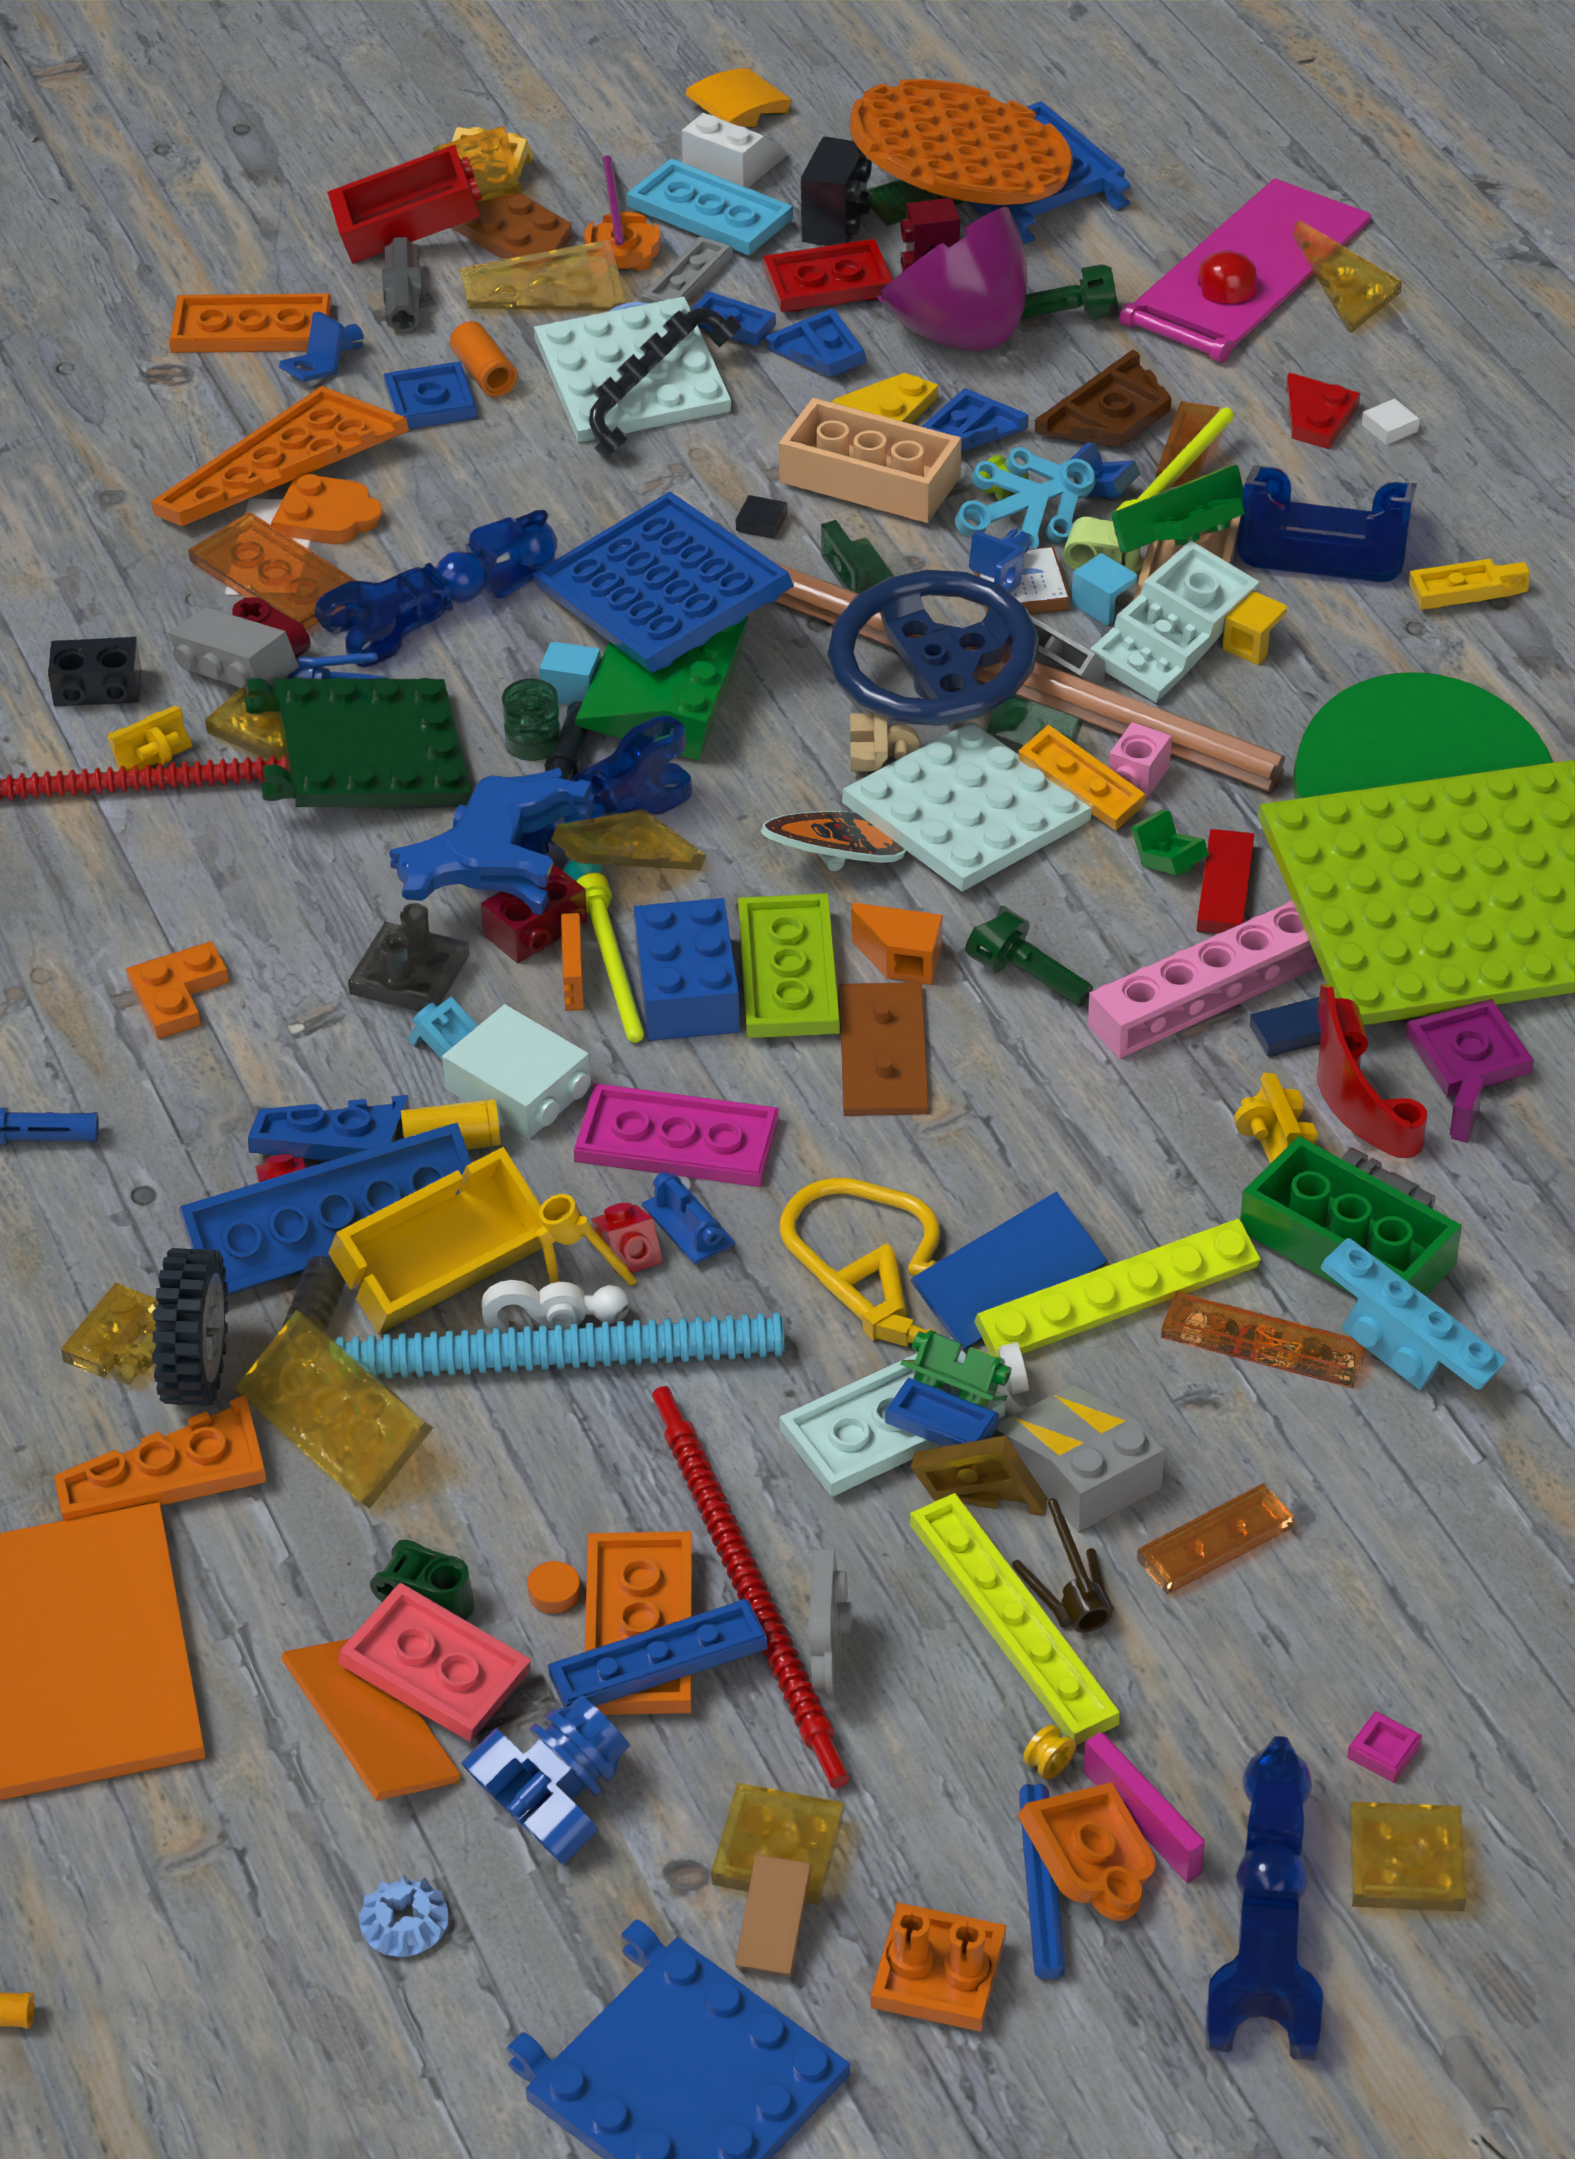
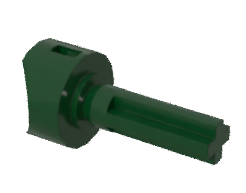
M1102 264L1081 268L1083 279H1079L1080 285H1069L1026 294V303L1021 319L1075 309L1084 305L1085 310H1089L1090 320L1112 316L1119 310L1112 268Z
M1001 905L996 918L973 928L966 942L965 952L992 972H1000L1011 962L1014 966L1027 972L1079 1007L1085 1003L1087 996L1092 992V984L1040 951L1030 942L1025 941L1029 930V921L1006 906Z

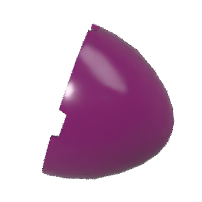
M1008 207L996 209L965 227L967 236L948 248L945 244L941 243L921 257L882 289L883 295L877 297L880 303L911 332L938 345L960 351L979 352L993 349L1004 343L1013 335L1020 323L1026 303L1028 284L1026 251L1020 231Z

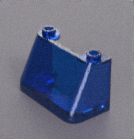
M1253 465L1244 483L1242 504L1245 514L1240 517L1237 543L1238 554L1242 561L1255 568L1373 582H1389L1401 573L1405 562L1417 484L1399 481L1387 482L1376 491L1372 511L1290 502L1292 486L1288 475L1283 470L1275 467Z

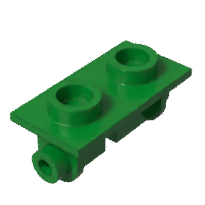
M932 1330L927 1333L919 1331L915 1336L912 1350L918 1352L916 1360L901 1361L900 1365L915 1370L913 1377L915 1380L936 1388H942L944 1382L960 1388L958 1396L971 1403L987 1406L989 1400H1007L1008 1395L996 1391L998 1385L1005 1386L1012 1372V1368L1005 1365L1003 1358L969 1347L964 1364L959 1363L957 1360L963 1343L937 1334Z

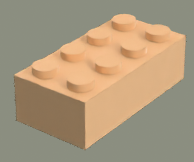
M817 398L811 399L779 442V482L929 523L961 477V437Z

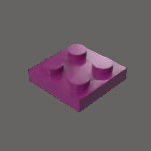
M1492 999L1407 1022V1038L1446 1097L1458 1094L1464 1077H1467L1468 1074L1483 1077V1087L1532 1073L1533 1058Z

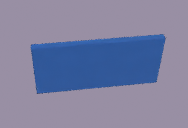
M1056 1191L915 1275L910 1281L950 1337L955 1341L963 1343L962 1350L964 1351L982 1340L974 1322L977 1313L1095 1271L1104 1266L1108 1260Z

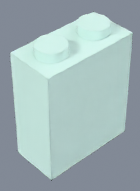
M506 1004L442 1055L446 1090L466 1102L495 1099L498 1121L528 1139L544 1126L546 1127L553 1123L560 1112L574 1100L582 1098L591 1087L589 1053Z

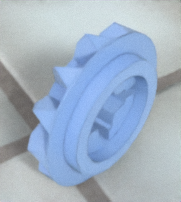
M404 1874L399 1881L390 1884L381 1880L378 1889L373 1894H365L362 1910L358 1913L361 1933L366 1942L380 1953L395 1957L417 1955L434 1946L443 1936L449 1917L442 1890L436 1891L432 1888L426 1877L417 1882L410 1881ZM413 1903L414 1918L404 1916L400 1922H396L394 1925L393 1909L402 1911L407 1905Z

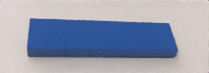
M746 1598L548 1664L550 1679L564 1708L569 1707L580 1695L584 1696L594 1706H598L767 1649V1637Z

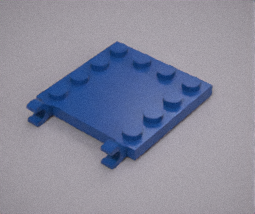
M1040 101L1026 107L1036 112L1035 119L1045 126L1051 123L1065 138L1072 152L1073 163L1064 187L1050 197L1030 203L998 205L967 201L983 216L996 209L1008 207L1020 231L1024 245L1035 241V236L1028 230V226L1035 224L1033 216L1097 192L1105 193L1106 199L1113 209L1124 208L1130 205V201L1123 196L1122 191L1130 189V183L1125 179V169L1050 107Z
M638 1919L621 1933L622 1938L628 1942L622 1949V1953L631 1962L641 1966L644 1970L553 2061L547 2056L541 2045L525 2032H522L507 2046V2051L515 2056L508 2063L509 2067L517 2075L531 2082L526 2087L527 2101L602 2159H772L850 2076V2062L678 1936L665 1947L654 1931Z

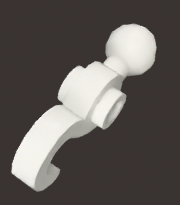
M518 1280L502 1281L491 1286L484 1293L481 1302L484 1324L491 1331H493V1328H500L501 1333L508 1332L510 1327L509 1315L501 1309L506 1305L514 1304L523 1307L534 1320L552 1330H555V1325L559 1324L562 1325L563 1329H570L571 1324L579 1325L584 1320L585 1315H594L601 1322L613 1324L625 1318L630 1307L626 1292L613 1285L600 1288L594 1295H584V1292L577 1285L569 1282L551 1283L538 1292L533 1285Z

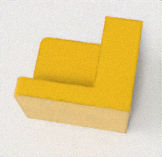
M1252 591L1225 616L1223 650L1259 666L1268 657L1270 630L1287 614V606Z

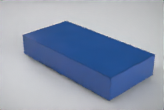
M908 1377L886 1409L885 1423L944 1447L989 1439L999 1425V1413Z

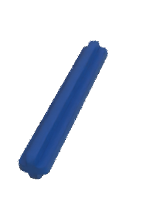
M1041 1783L1023 1785L1019 1790L1020 1811L1026 1803L1049 1798V1789ZM1021 1823L1034 1973L1041 1980L1049 1978L1057 1980L1065 1973L1058 1887Z

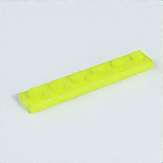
M1238 1218L977 1313L974 1322L991 1355L999 1357L998 1349H1000V1346L1015 1342L1018 1343L1021 1354L1257 1268L1261 1259Z
M953 1493L911 1512V1528L1064 1735L1073 1739L1076 1745L1099 1732L1103 1733L1118 1726L1120 1711L958 1496Z

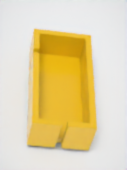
M502 1147L467 1165L462 1175L457 1170L336 1232L328 1254L350 1290L360 1286L356 1299L379 1335L543 1249L542 1243L536 1235V1231L543 1226L539 1218L541 1205L506 1149Z

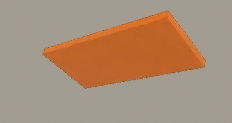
M349 1639L283 1652L282 1662L375 1801L459 1783L461 1778L460 1772L418 1711L338 1664L339 1651Z

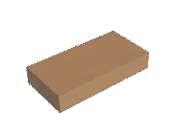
M755 1855L735 1962L737 1969L792 1978L812 1870L810 1863Z

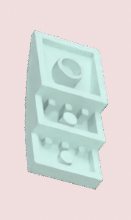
M1190 540L1144 581L1141 594L1117 615L1114 628L1094 644L1090 650L1105 661V672L1157 703L1209 650L1224 632L1225 616L1252 591H1256L1260 582Z

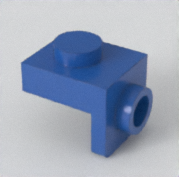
M1086 443L1071 458L1086 461L1094 471L1095 486L1087 497L1105 496L1106 499L1120 497L1128 491V486L1140 475L1135 460L1103 462L1095 443Z

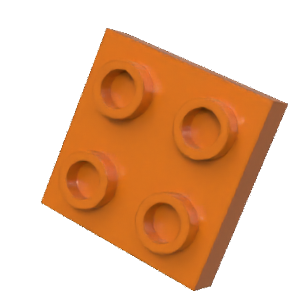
M897 1902L871 1993V2008L981 2032L1006 1939V1925Z

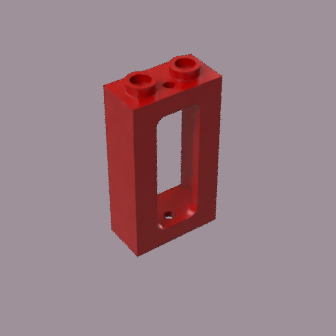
M455 144L327 191L340 237L352 264L385 252V246L390 245L394 238L407 237L410 242L481 217L476 201L482 200V196L467 156L460 158Z

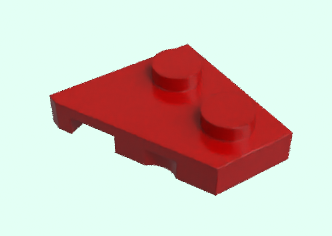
M1290 372L1287 375L1286 392L1289 397L1288 411L1291 418V438L1329 449L1359 407L1360 392L1346 389L1341 385H1332Z

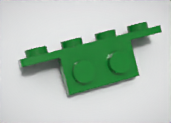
M1229 465L1113 512L1111 518L1120 551L1122 553L1131 552L1155 541L1174 540L1177 546L1185 545L1190 540L1193 542L1200 539V532L1213 533L1229 528V520L1245 514L1243 505L1247 503L1239 467L1237 465Z

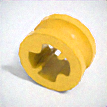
M1052 1724L1036 1733L1023 1754L1025 1764L1030 1768L1038 1766V1774L1044 1780H1050L1061 1773L1071 1761L1076 1750L1075 1741L1066 1736L1061 1738V1730Z

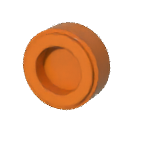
M560 1561L542 1563L534 1568L528 1577L529 1600L541 1612L548 1614L563 1613L571 1609L580 1598L579 1575L567 1563Z

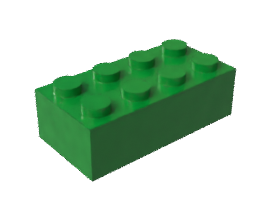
M1300 1136L1242 1192L1240 1221L1249 1237L1347 1292L1349 1291L1321 1270L1323 1261L1347 1238L1352 1239L1425 1296L1457 1264L1461 1224Z

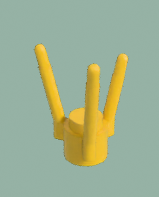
M557 1194L545 1200L539 1209V1218L543 1226L536 1231V1235L542 1243L550 1284L560 1282L553 1243L556 1241L563 1245H571L578 1242L583 1236L593 1244L630 1286H634L637 1283L636 1278L626 1265L592 1228L587 1217L583 1216L572 1196Z

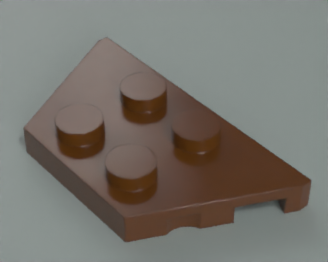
M1132 349L1036 418L1035 433L1050 437L1122 447L1171 411L1172 397L1163 386L1157 383V377L1151 369L1146 371L1140 365L1139 353Z

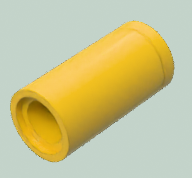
M495 1099L401 1110L404 1138L458 1122L467 1150L501 1146Z

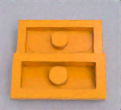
M749 68L726 70L708 76L688 87L685 94L711 115L742 127H757L760 113H788L792 99Z

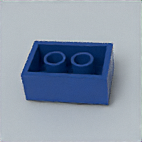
M702 899L633 906L635 943L648 1041L740 1033L739 992L725 899Z

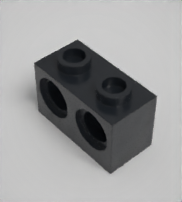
M137 637L51 641L48 677L54 707L139 702L142 668Z

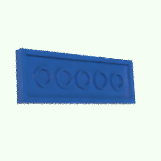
M457 1122L182 1205L179 1208V1212L191 1248L219 1250L220 1255L223 1256V1266L226 1268L224 1282H227L228 1285L226 1296L333 1264L334 1262L328 1252L336 1232L457 1170L462 1175L466 1166L471 1164V1160Z

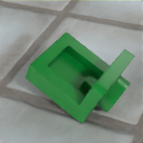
M1162 809L1132 827L1142 867L1177 876L1191 871L1194 867L1193 864L1209 856L1205 839L1176 833L1171 812Z

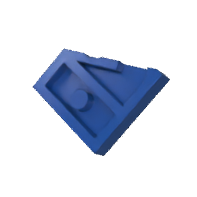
M834 308L825 310L765 336L767 348L770 352L830 377L847 372L867 362L864 349Z

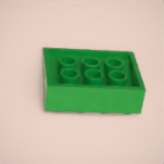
M746 616L740 623L728 626L710 637L706 644L692 648L679 656L670 666L650 673L609 641L577 714L575 725L699 761L739 661L749 616Z

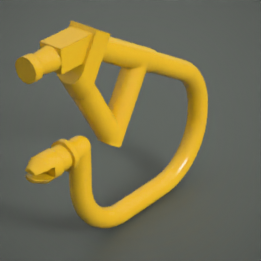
M845 1177L827 1178L813 1182L793 1195L785 1206L779 1223V1231L784 1245L834 1296L862 1321L863 1332L872 1341L881 1339L907 1347L909 1343L913 1344L914 1338L919 1331L927 1333L932 1330L937 1333L936 1330H925L914 1325L913 1319L906 1318L907 1309L896 1254L889 1244L885 1243L841 1270L836 1271L803 1242L796 1230L797 1220L809 1203L818 1198L833 1194L857 1196L906 1210L918 1218L924 1231L923 1239L908 1265V1272L914 1277L937 1263L932 1261L931 1258L939 1244L940 1224L934 1211L925 1202L902 1191ZM879 1270L885 1301L875 1307L852 1285Z

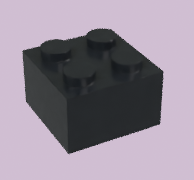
M823 136L801 176L802 242L823 246L849 243L852 235H857L859 232L863 214L869 213L872 193L867 191V182L871 175L872 161L867 159V156L864 155L854 141Z

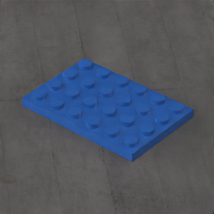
M671 491L533 573L537 586L650 673L670 666L679 656L692 648L706 644L710 637L728 626L740 623L746 615L765 604L776 601L782 593L794 587L788 571Z

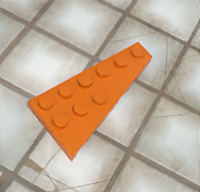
M320 386L152 500L151 504L154 515L177 525L185 526L409 431L407 419L399 414Z

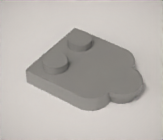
M813 1549L809 1612L813 1690H825L826 1695H836V1690L840 1687L843 1634H852L853 1628L852 1604L847 1602V1571L837 1569L834 1549Z

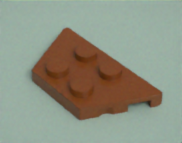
M521 193L478 201L476 204L481 217L451 227L539 282L546 278V267L548 264L557 261L561 248L565 247L572 237V223Z

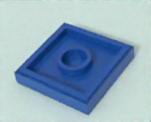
M461 361L383 374L384 386L393 413L406 417L408 429L477 418V406Z

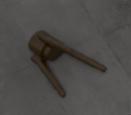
M1051 1498L1048 1500V1506L1076 1579L1071 1580L1064 1586L1062 1590L1064 1596L1061 1603L1020 1560H1014L1012 1567L1054 1612L1061 1627H1066L1072 1623L1074 1630L1077 1632H1092L1104 1626L1111 1619L1114 1607L1106 1592L1096 1550L1089 1548L1086 1551L1091 1575L1090 1579L1059 1503L1055 1498Z

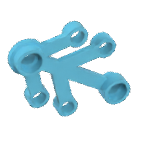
M1023 447L1014 448L1006 459V467L1009 472L998 469L990 461H981L977 464L971 476L972 482L976 487L986 490L995 485L1016 494L987 506L976 500L965 502L955 517V525L960 534L968 538H972V535L977 531L984 533L990 523L1027 509L1022 528L1018 534L1024 531L1030 538V549H1035L1039 545L1037 534L1047 500L1061 495L1057 516H1054L1047 525L1046 536L1053 543H1065L1068 540L1073 525L1071 521L1077 500L1087 497L1095 486L1094 471L1086 461L1071 459L1059 465L1032 455L1028 449ZM1014 458H1021L1025 465L1017 464ZM1029 470L1050 480L1039 484L1020 476L1026 474ZM980 471L987 472L991 479L983 478L980 475ZM1069 478L1076 479L1079 484L1073 483ZM966 519L974 521L976 526L967 523ZM1054 526H1061L1065 533L1057 532Z

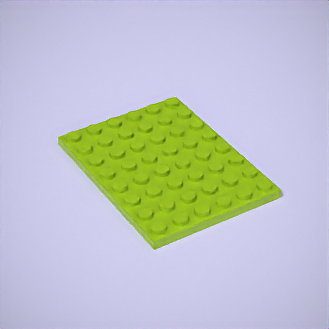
M1575 760L1260 804L1257 817L1326 983L1334 988L1335 998H1347L1358 1005L1363 1025L1433 1015L1490 999L1498 1005L1575 993Z

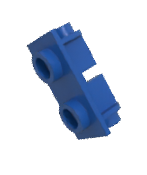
M662 1172L656 1176L653 1182L655 1196L642 1202V1207L694 1265L735 1245V1241L722 1228L718 1220L681 1183V1179L676 1174Z

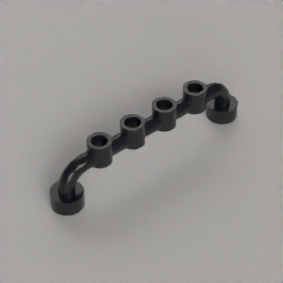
M706 307L695 308L686 315L678 310L662 325L667 331L663 337L655 332L639 348L644 353L640 359L634 354L630 356L616 370L621 375L616 382L610 376L593 392L598 400L590 409L589 424L592 433L599 441L594 449L604 460L628 439L618 426L612 431L607 427L605 415L698 324L705 323L714 330L709 337L720 348L742 327L732 315L725 320L719 313Z

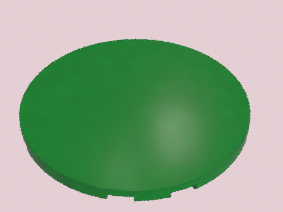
M1422 672L1393 673L1356 683L1338 693L1320 708L1306 728L1296 754L1293 772L1295 799L1554 762L1546 745L1530 723L1513 707L1489 691L1457 678Z

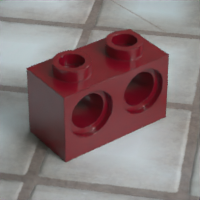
M554 863L546 888L540 887L543 890H547L549 902L542 915L532 913L531 908L523 900L503 891L481 902L484 937L517 964L531 955L542 951L546 946L562 937L561 914L579 913L580 926L588 922L586 889Z

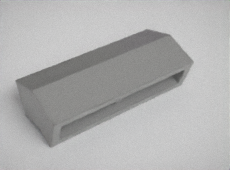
M1030 615L1039 637L1035 661L1097 685L1104 683L1105 661L1096 653Z

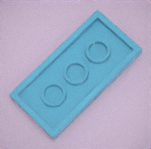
M672 158L626 193L628 207L704 238L729 245L737 252L747 255L752 254L793 220V206Z

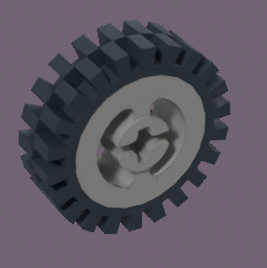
M171 1248L167 1251V1257H164L162 1262L163 1270H160L158 1278L160 1288L156 1289L155 1296L158 1307L154 1309L153 1320L156 1321V1330L153 1331L152 1343H156V1348L152 1354L153 1364H156L154 1370V1380L157 1382L156 1391L160 1395L159 1400L164 1404L211 1406L217 1397V1390H219L221 1383L220 1373H223L224 1369L222 1355H226L227 1344L224 1342L225 1333H228V1322H225V1315L228 1313V1301H225L228 1285L227 1282H224L226 1268L223 1266L224 1259L220 1255L219 1250Z

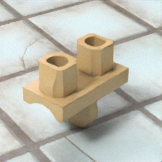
M850 713L851 772H876L888 765V756L899 760L919 749V735L914 728L897 723L887 729V718L874 713Z

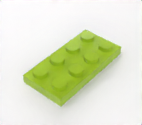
M828 893L738 897L747 1038L840 1034Z

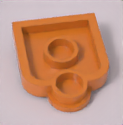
M306 474L292 481L271 521L272 535L328 544L346 543L352 540L358 532H367L378 526L379 519L383 513L382 505L377 499L369 497L368 488L360 482Z
M1110 1782L1026 1803L1017 1816L1058 1889L1073 1901L1092 1903L1100 1914L1109 1919L1125 1921L1132 1918L1141 1905L1142 1886L1155 1869V1858L1113 1783Z

